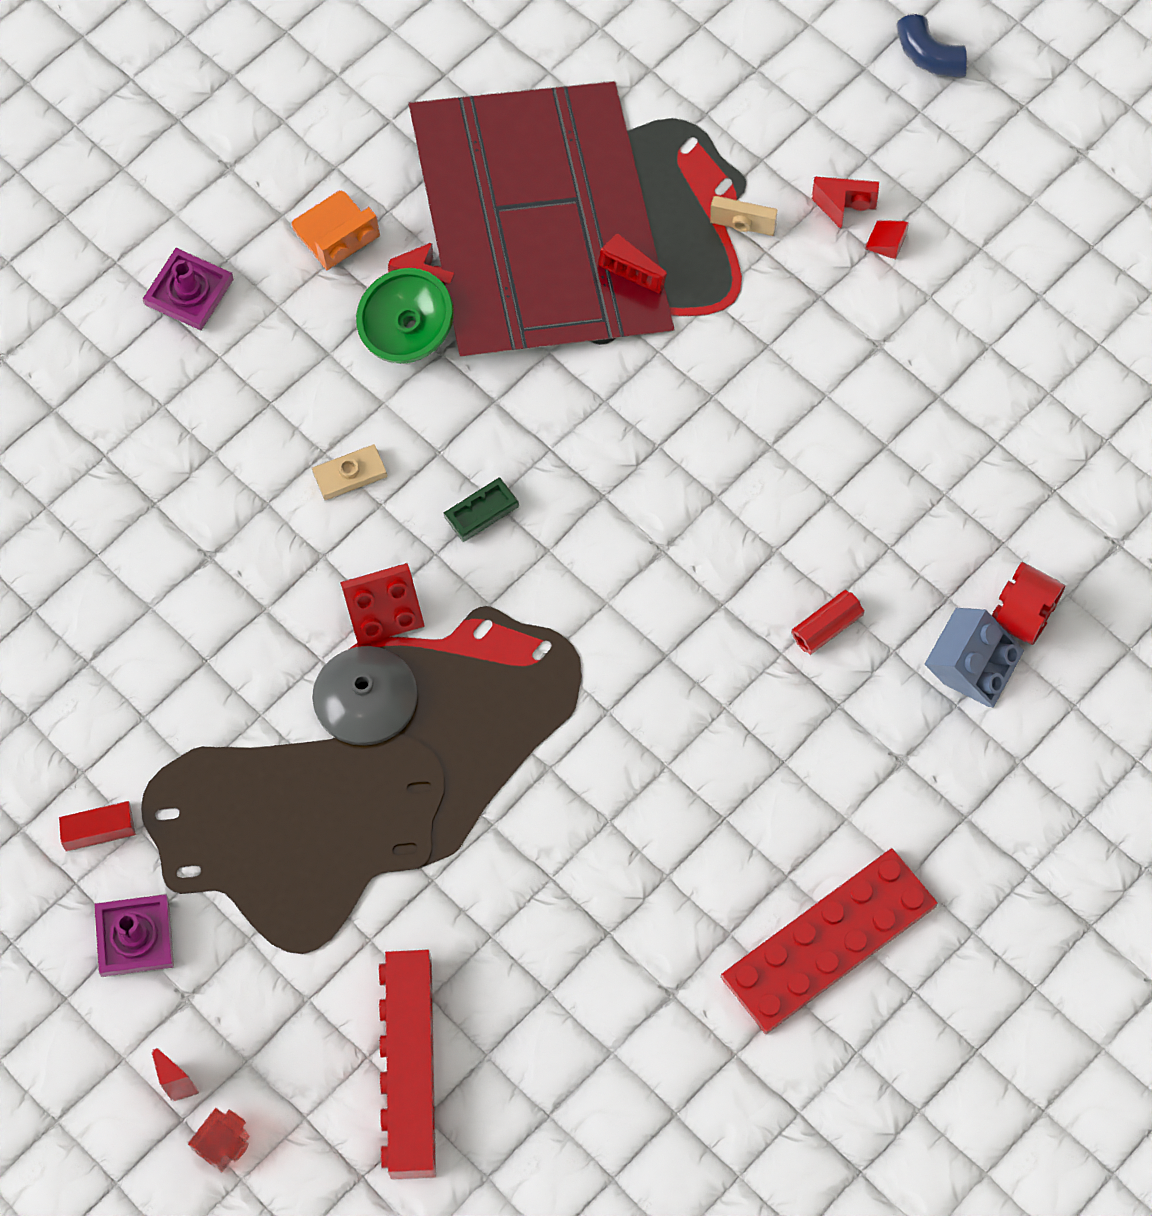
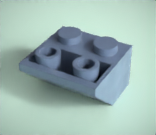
M955 608L924 665L944 685L987 707L994 708L1024 650L986 609Z

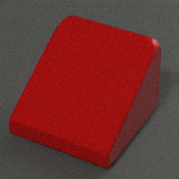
M877 220L865 249L896 260L907 235L909 222Z

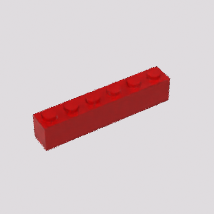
M429 950L385 951V963H379L380 986L386 985V999L379 1000L380 1021H386V1035H380V1057H387V1072H380L381 1094H387V1108L381 1109L380 1121L381 1131H387L388 1146H381L382 1169H388L391 1179L436 1178L432 958Z

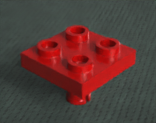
M408 563L340 582L358 646L425 627Z

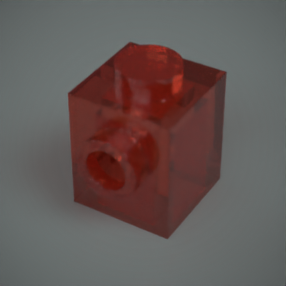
M215 1107L187 1144L193 1152L222 1173L232 1160L236 1162L242 1157L248 1148L249 1143L246 1141L250 1136L243 1128L246 1122L230 1109L224 1114Z

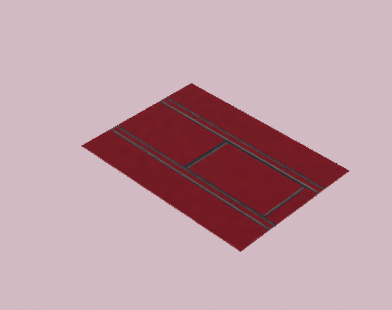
M615 81L408 103L441 267L443 270L454 273L451 283H445V287L450 293L453 302V326L460 357L675 331L665 287L658 294L598 265L601 248L616 234H620L659 265Z

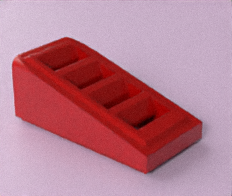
M620 234L614 235L601 248L598 260L599 266L658 294L663 290L667 271Z

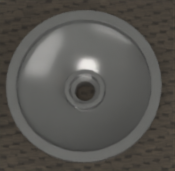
M373 646L351 648L329 660L316 678L312 695L314 710L323 728L336 739L353 745L378 744L397 735L411 720L418 698L416 681L406 662L391 651ZM361 682H366L369 684L368 687L363 690L356 688L357 685Z

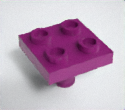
M175 248L142 299L144 305L201 331L233 282V274L181 249Z
M167 894L94 904L98 968L101 977L174 968L169 898Z

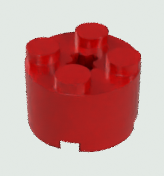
M1022 561L1012 580L1016 581L1015 584L1011 581L1007 582L999 596L1003 606L998 604L992 616L1009 634L1025 643L1034 645L1047 625L1046 621L1050 614L1054 612L1065 590V585Z

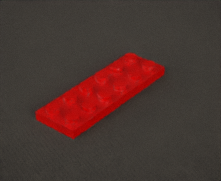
M890 848L721 973V979L766 1035L936 908L938 902L894 849Z

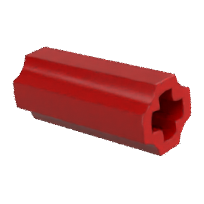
M845 589L794 627L791 634L796 640L797 645L804 652L811 655L861 618L865 610L862 608L857 597Z

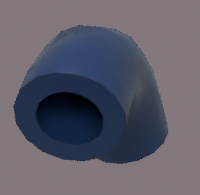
M911 14L898 20L897 32L903 51L916 66L934 75L947 77L966 76L967 55L965 45H946L937 41L930 33L928 19L923 15Z

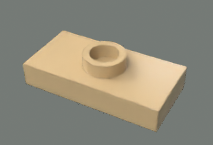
M714 196L711 204L710 223L733 227L740 232L752 231L774 236L778 210Z
M375 444L312 467L313 475L324 501L387 477V472Z

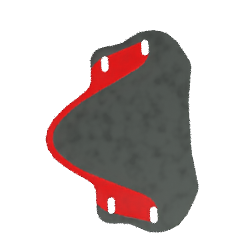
M676 118L660 119L628 130L659 266L667 271L664 287L671 315H709L726 309L735 302L741 290L742 275L739 261L726 227L710 223L711 204L714 196L738 200L745 192L746 179L740 171L720 156L708 134L691 122ZM690 137L696 138L697 144L690 152L684 154L680 151L681 146ZM724 179H731L732 185L722 195H717L715 193L717 186ZM616 338L594 340L589 342L598 345H603L614 341Z

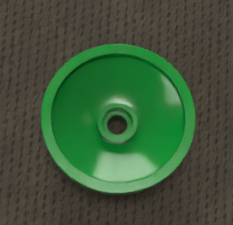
M402 268L388 272L375 280L367 288L359 302L356 313V326L360 339L373 355L384 361L403 364L421 360L433 353L449 334L454 317L452 298L445 285L436 276L427 271L416 268ZM410 321H416L413 327L407 328V324Z

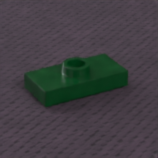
M498 477L443 513L446 521L464 543L517 509L519 501L503 480Z

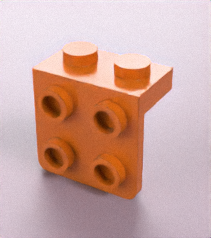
M337 191L292 221V228L326 270H329L380 236L376 214L370 207L361 211L344 191Z

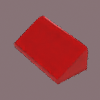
M129 801L59 817L60 840L65 851L136 835Z
M159 1048L152 1049L153 1052L151 1053L159 1084L171 1100L177 1101L199 1093L192 1080Z

